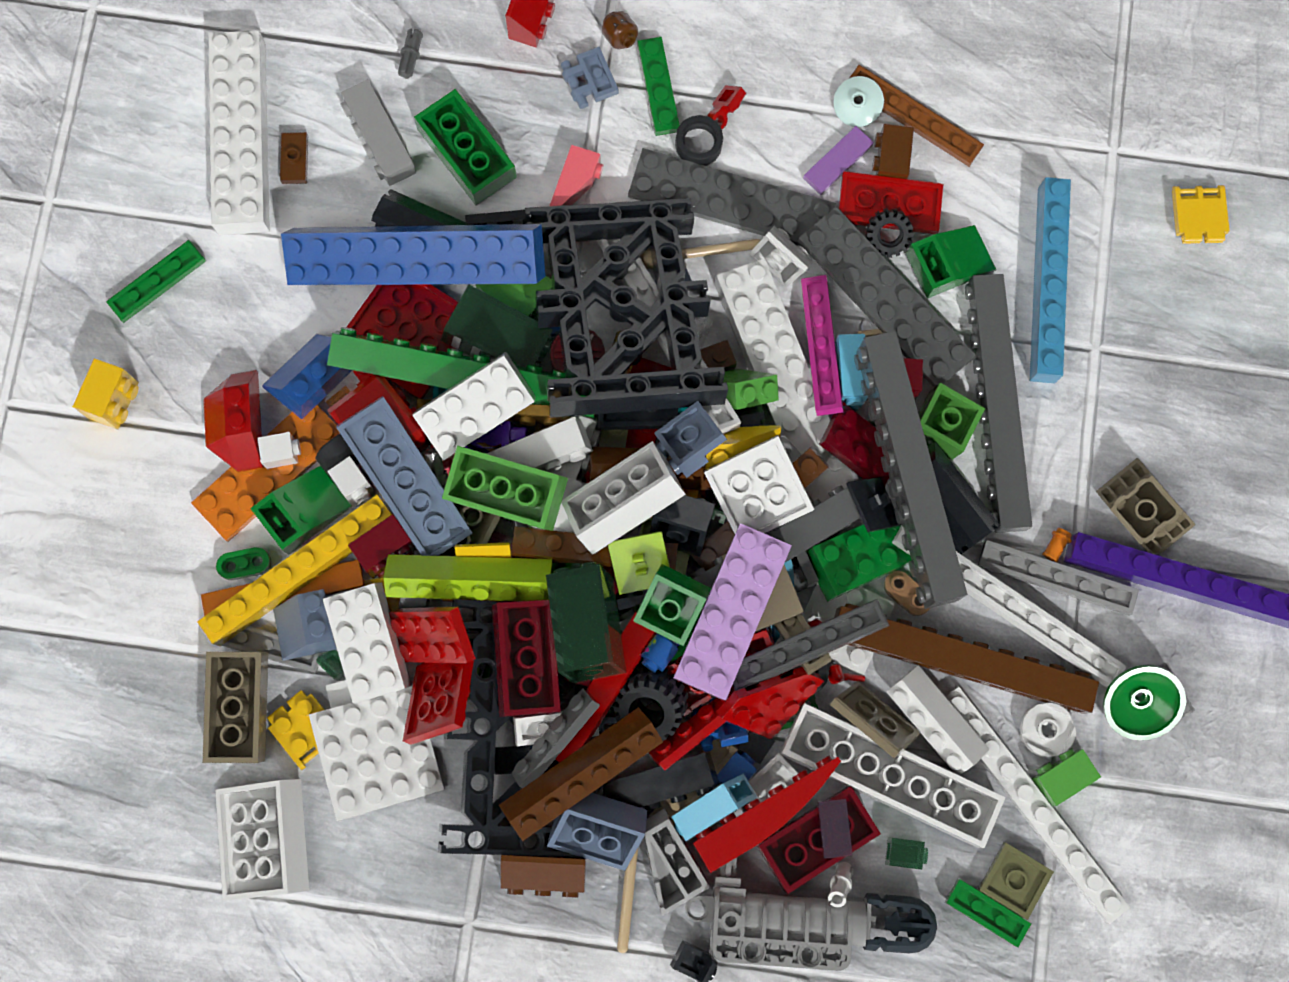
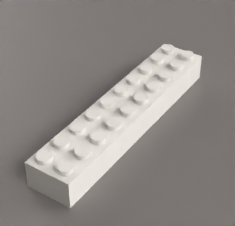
M763 258L716 275L715 287L748 370L777 374L779 401L762 404L770 426L780 425L781 436L784 435L801 455L812 446L829 465L821 475L805 488L811 502L819 499L822 503L830 498L828 495L830 491L840 485L846 489V483L854 481L850 469L819 445L830 419L828 415L817 416L812 374L766 260Z

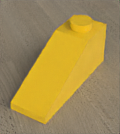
M781 426L740 427L723 434L727 440L705 455L709 461L705 464L706 469L777 435L780 437Z

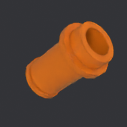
M1059 527L1056 531L1052 532L1053 537L1042 553L1046 559L1056 563L1059 561L1058 559L1067 543L1070 544L1072 542L1070 539L1072 534Z

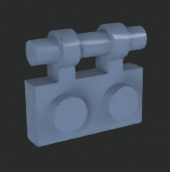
M600 47L576 55L579 65L572 67L569 60L561 63L562 76L565 82L569 83L572 90L571 96L578 103L580 109L586 108L589 105L586 99L588 95L592 94L595 102H599L619 94V89ZM584 75L587 84L580 86L577 78Z

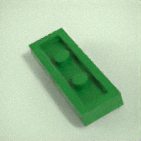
M957 879L944 902L1019 948L1032 924L961 879Z

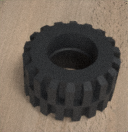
M644 666L640 667L639 671L634 670L615 699L614 711L617 712L615 716L617 722L639 707L652 722L663 741L666 740L669 735L672 736L677 728H679L687 709L688 693L683 691L685 685L683 682L678 683L673 678L675 674L669 675L667 669H664L663 672L658 669L656 672H652ZM639 698H652L662 706L663 710H651L645 707Z

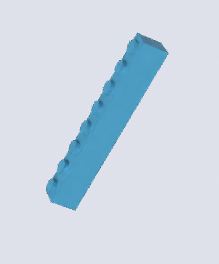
M1045 177L1038 188L1029 379L1031 382L1055 384L1063 376L1071 179Z

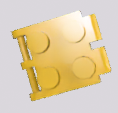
M1218 185L1217 188L1195 186V188L1186 189L1173 186L1172 201L1176 236H1181L1182 244L1200 243L1203 240V236L1205 243H1223L1225 235L1230 232L1225 186ZM1194 193V196H1181V194ZM1203 193H1217V195H1203Z
M300 690L286 701L291 708L290 711H287L281 705L267 719L272 724L268 728L296 765L303 770L306 768L305 764L319 754L309 714L325 709L313 694L307 696L303 690ZM313 747L316 748L313 752H311L308 756L301 760V757L303 755H305Z

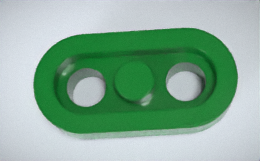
M259 547L229 552L218 558L216 570L226 580L257 576L269 570L271 557L267 551ZM262 558V564L255 566V559ZM235 563V564H236L235 570L232 571V572H229V571H228V566H229V564Z

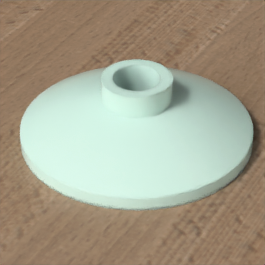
M862 76L852 77L844 81L838 87L834 96V109L838 118L843 123L852 127H864L873 123L880 116L884 105V97L879 85L872 79ZM856 96H861L863 98V102L861 104L854 103V98Z

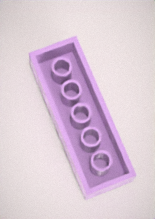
M740 523L675 672L674 679L719 699H727L792 545Z

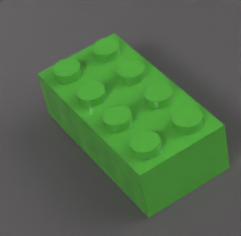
M457 446L442 499L537 528L553 531L568 478Z

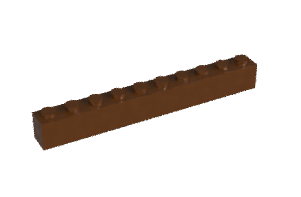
M846 603L845 607L840 606L836 608L834 618L859 606ZM887 619L888 627L847 644L1044 703H1055L1065 709L1081 714L1093 712L1099 681L1092 680L1091 675L1088 673L1075 671V674L1065 672L1066 667L1061 665L1049 664V667L1041 665L1040 660L1037 658L1024 656V659L1014 657L1015 653L1010 650L999 649L998 652L988 649L989 645L986 643L973 641V644L963 642L964 638L959 635L948 634L947 637L937 634L938 630L935 628L922 626V629L912 627V622L904 619H896V622Z

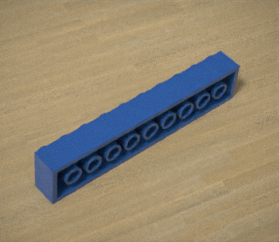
M542 224L292 228L281 233L287 285L537 284L545 277Z

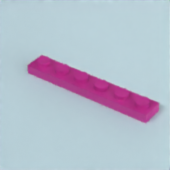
M827 276L801 279L816 414L817 416L841 413L843 412Z

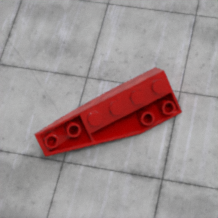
M830 755L815 763L818 767L815 771L808 774L805 769L792 777L794 783L784 788L782 784L768 791L770 796L768 799L760 802L757 798L743 806L746 812L738 817L733 812L720 820L721 827L712 831L711 827H708L696 835L698 840L693 844L709 872L712 873L757 846L784 826L825 784L840 764L841 760L839 757L833 760Z

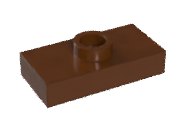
M307 132L281 133V183L307 184Z

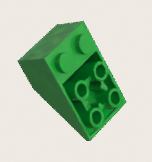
M975 225L931 235L912 243L906 253L927 299L969 282L972 276L987 275L997 270Z
M318 466L271 492L250 509L278 546L289 555L350 509L352 505L324 469Z

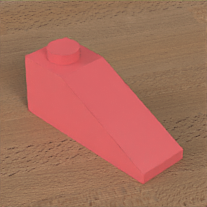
M571 145L550 206L573 205L593 186L595 178L600 179L604 164H601L599 153Z

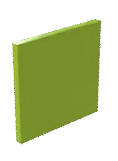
M662 531L618 539L608 544L619 595L649 589L661 564L670 567Z

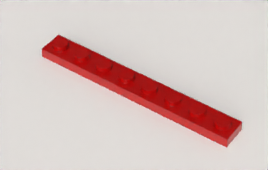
M817 618L808 622L811 628L823 623ZM786 671V672H784V673H782V674H779L780 678H781L784 674H786L788 671ZM759 684L746 689V691L758 688ZM732 685V687H731V689H730V692H729V694H728V696H727V699H728V698L732 695V693L735 691L733 685ZM715 698L708 705L700 708L698 713L687 722L680 724L672 736L669 735L663 743L649 752L653 760L664 771L667 770L726 721L721 719L716 711L726 700Z

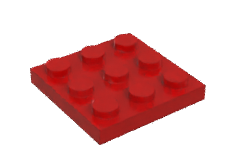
M474 660L469 663H423L416 666L403 742L412 745L463 727L466 718L467 698L470 694V681Z

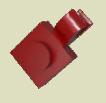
M725 85L712 103L714 109L709 112L707 117L713 120L718 118V125L721 129H724L728 122V112L734 113L747 93L742 87Z

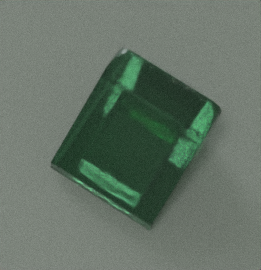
M337 650L328 651L316 659V663L333 679L340 681L344 676Z

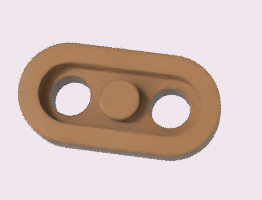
M894 571L885 578L883 584L885 592L909 614L921 616L929 611L930 608L925 609L923 604L922 606H917L914 603V599L917 597L916 588L919 586L906 573ZM897 579L902 581V588H896L894 581Z

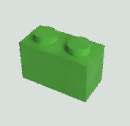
M1070 748L1068 751L1058 755L1060 760L1053 765L1048 762L1036 769L1038 774L1031 779L1051 806H1058L1101 778L1083 749L1074 751L1073 748Z

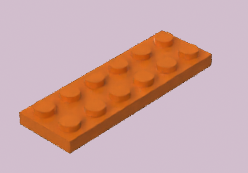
M318 405L303 419H300L291 412L266 436L290 432L295 439H298L301 455H297V464L269 469L264 466V468L237 472L234 468L230 467L194 499L191 504L229 542L256 517L250 509L271 492L302 476L317 462L315 457L318 451L333 437L340 434L336 428L337 425Z

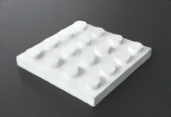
M413 686L355 704L352 702L309 714L336 822L444 790L431 740L427 739L412 745L402 741Z

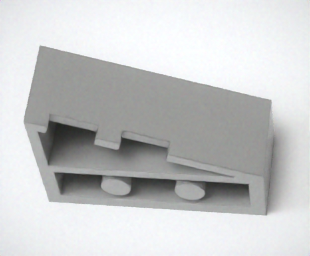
M665 808L647 818L644 840L657 902L663 916L710 888L682 836L676 831L674 823Z

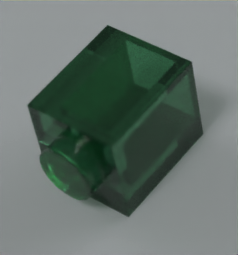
M888 837L885 865L922 870L923 864H927L928 848H924L925 842Z

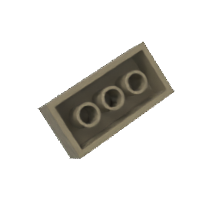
M206 652L202 763H260L265 761L268 652Z

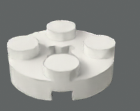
M1055 703L1037 704L1028 709L1023 715L1020 723V739L1032 753L1041 757L1058 756L1068 751L1074 743L1076 728L1073 726L1070 713L1064 707ZM1050 723L1052 724L1051 729L1054 731V734L1045 737L1041 727Z

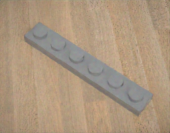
M989 540L984 542L977 565L981 568L1128 616L1133 614L1139 589Z

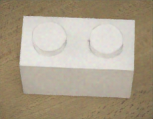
M350 456L327 471L353 507L363 505L375 493Z

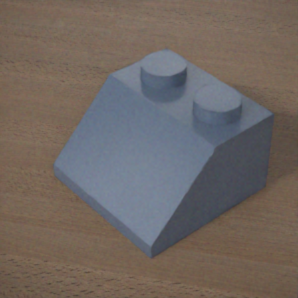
M324 589L298 594L273 609L283 661L337 649L323 599L326 598Z

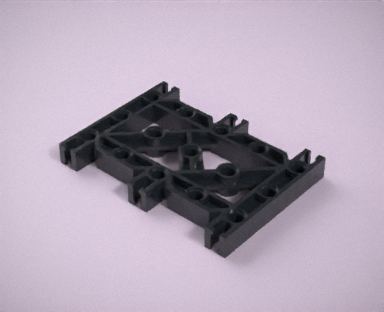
M691 198L525 208V224H542L543 244L548 243V258L553 290L536 291L535 307L536 314H538V328L560 327L559 337L565 378L548 380L547 399L550 401V418L690 407L697 401L702 406L725 405L728 386L727 382H723L725 375L724 367L700 369L702 357L694 318L708 317L711 300L710 295H706L708 291L707 280L684 281L685 267L679 235H692L694 213L690 212ZM620 239L616 244L607 246L604 250V256L581 278L576 242ZM649 247L659 296L651 307L637 299V294L631 287L618 286L614 283L616 280H621L627 275L628 268ZM596 301L609 310L610 317L613 320L623 323L628 322L632 326L620 332L617 342L594 364L586 310ZM665 331L672 371L624 374L630 366L636 365L641 361L642 354Z
M454 599L451 602V607L472 609L474 611L472 616L473 622H463L465 629L479 631V634L470 641L476 659L473 663L470 694L467 698V702L475 709V712L465 711V719L468 720L467 733L452 734L451 731L444 734V739L474 741L464 751L461 813L470 824H439L441 836H447V830L461 831L462 836L460 846L446 847L444 841H439L438 852L441 854L579 857L547 847L552 827L544 826L534 833L537 839L534 847L528 849L524 845V841L521 840L514 828L510 826V822L499 804L522 789L516 781L493 802L496 731L508 720L514 725L513 717L516 716L500 717L493 620L491 623H484L480 619V612L482 609H487L493 614L492 606L503 602ZM553 605V610L564 618L566 623V629H564L554 620V630L568 641L569 646L568 651L555 641L556 651L567 660H570L585 607L563 605V609L559 605ZM615 609L613 616H621L630 609ZM609 629L607 637L620 638L622 632ZM602 653L597 673L607 658L604 653ZM557 662V671L559 673L565 667ZM481 663L488 665L490 668V675L486 679L481 678L477 674V667ZM575 684V695H577L582 690V688L587 690L588 687ZM604 717L599 725V734L604 732V724L617 723L616 718ZM479 718L487 723V730L482 735L478 734L474 729V724ZM554 760L545 772H547L549 769L557 765L559 762ZM479 774L484 778L485 784L482 789L476 791L471 786V781L475 775ZM603 785L592 793L603 796ZM478 831L482 836V841L477 847H471L468 842L469 835Z

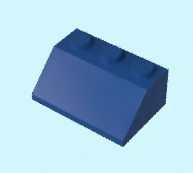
M316 334L262 385L266 391L300 419H303L353 371L327 365L331 337Z

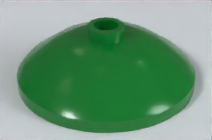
M1139 665L1120 673L1108 686L1103 700L1104 714L1110 726L1118 734L1132 740H1150L1166 734L1179 722L1186 705V695L1181 682L1172 672L1156 665ZM1143 692L1141 696L1135 697L1136 694Z

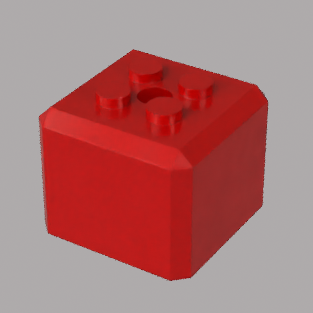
M372 375L327 409L338 425L383 396L419 452L421 453L431 444L413 417L416 408L413 406L410 409V404L403 392L398 387L393 389L384 376Z

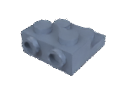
M699 401L654 433L660 441L656 446L665 458L668 456L672 458L668 461L677 475L682 472L686 478L709 461L705 455L727 440Z

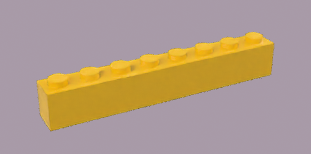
M375 495L198 620L197 623L211 643L221 647L353 553L348 544L392 514L379 496Z

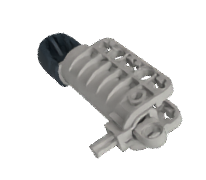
M737 858L720 867L719 877H714L713 897L695 896L688 900L685 906L686 914L691 920L711 923L710 953L717 960L727 963L841 971L846 969L851 962L852 945L863 946V949L867 951H876L881 948L884 952L918 953L929 947L935 939L937 931L936 916L931 907L921 899L911 896L886 894L881 898L878 894L866 893L863 901L846 900L844 906L834 907L830 904L831 901H828V898L746 892V889H740L741 879L736 878ZM695 900L702 901L706 906V911L701 917H695L690 912V905ZM872 905L886 909L888 906L897 907L899 912H909L911 909H914L915 913H908L907 917H900L899 912H894L891 916H885L884 927L885 930H890L894 936H898L899 931L907 932V936L914 937V941H910L908 937L902 936L896 937L895 941L887 940L885 937L870 939L871 928H876V916H871ZM723 940H725L726 945L737 947V953L725 951L724 956H722V953L717 951V945H722ZM753 942L757 946V954L752 958H748L745 954V947ZM780 945V949L792 951V957L780 955L778 959L775 955L766 954V948L778 950ZM806 947L812 950V958L808 962H804L801 956L802 951ZM822 953H837L840 957L833 961L823 958Z

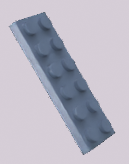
M383 396L336 426L422 556H439L472 534L451 501L442 499L443 487Z

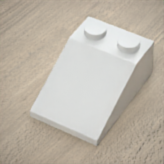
M773 226L749 254L757 261L765 258L770 273L787 288L808 269L812 260L808 257L809 254L803 247L796 246L789 240L790 236L783 229H777Z

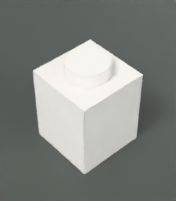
M290 432L258 437L261 464L267 469L298 463L297 455H301L300 443Z

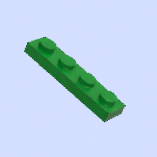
M662 37L637 40L655 136L677 133L680 124Z

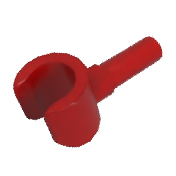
M833 665L829 668L828 680L831 684H838L848 680L865 681L864 675L843 673L841 665Z

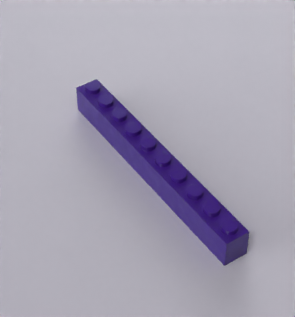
M1077 532L1070 538L1072 542L1068 543L1064 558L1065 563L1289 629V594L1084 533Z

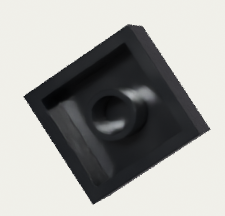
M684 495L653 515L650 533L662 531L665 543L678 544V551L700 557L709 531L715 504L709 503L703 498H692Z

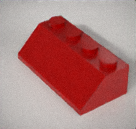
M511 0L505 15L508 38L537 48L539 40L545 38L547 18H552L555 10L554 0Z

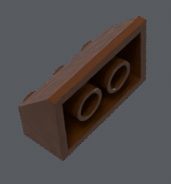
M501 855V889H507V894L523 895L524 890H535L534 895L551 896V891L562 892V897L578 898L579 892H585V858Z

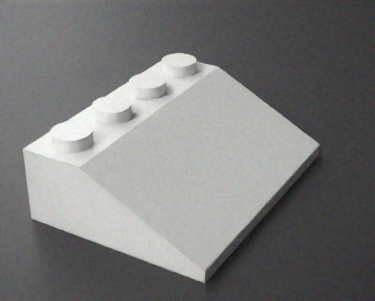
M301 779L277 780L216 789L223 901L310 891Z

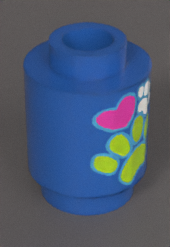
M656 634L641 654L644 659L642 664L652 672H656L657 669L663 672L678 652L677 647L679 644L660 634Z

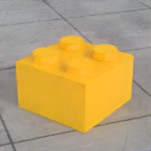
M94 358L72 407L89 420L118 430L120 425L127 419L128 406L131 400H134L138 394L139 382L123 368Z

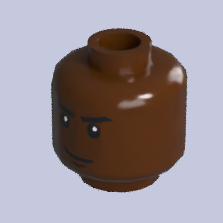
M623 11L611 12L604 18L602 34L613 48L617 50L625 49L635 43L638 36V27L627 13Z

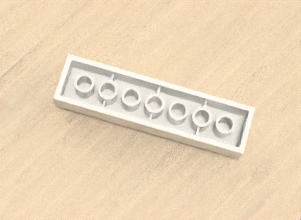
M259 30L208 33L211 225L218 235L270 232L266 44Z
M805 703L799 708L780 751L781 756L813 771L818 769L815 763L830 755L832 760L839 757L841 762L829 777L830 779L845 786H851L853 790L976 848H985L1006 798L906 750H903L896 758H893L857 727Z

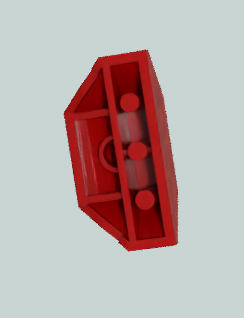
M253 370L231 374L204 398L206 447L237 472L264 468L261 464L258 437H262L258 371Z

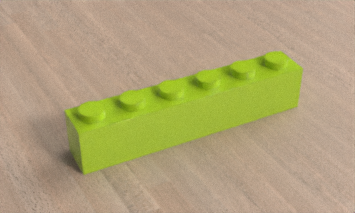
M388 555L383 577L386 597L500 601L551 600L548 596L547 586L552 589V559Z

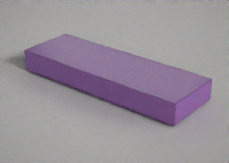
M855 126L803 176V179L822 195L842 176L843 171H847L873 146L874 142Z

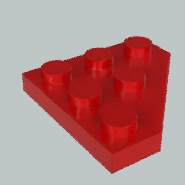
M800 667L794 669L791 676L782 679L779 675L759 682V687L750 691H746L745 688L734 691L716 712L725 721L772 739L774 735L780 732L784 724L798 712L805 701L817 691V688L824 680L818 673L813 672L808 675L804 668Z

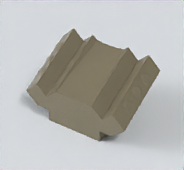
M1138 458L1096 491L1113 514L1148 553L1159 556L1196 525Z

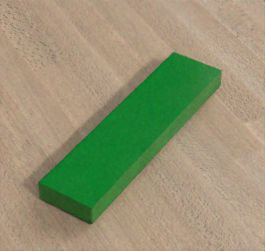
M187 240L108 299L106 303L117 317L125 323L205 263L206 260L191 241Z

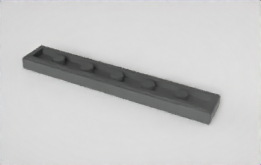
M873 600L745 657L733 682L734 690L748 689L759 684V682L775 677L888 627V621L878 600Z

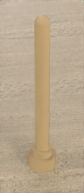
M752 239L681 249L683 259L752 250L761 240ZM648 248L641 255V260L646 269H653L651 250Z
M638 849L624 875L617 949L620 953L627 952L629 945Z

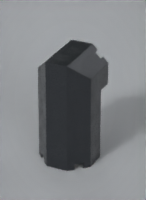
M392 189L388 191L389 196L384 194L381 197L371 221L376 223L375 227L470 225Z
M935 441L928 446V451L955 550L962 555L1001 525Z

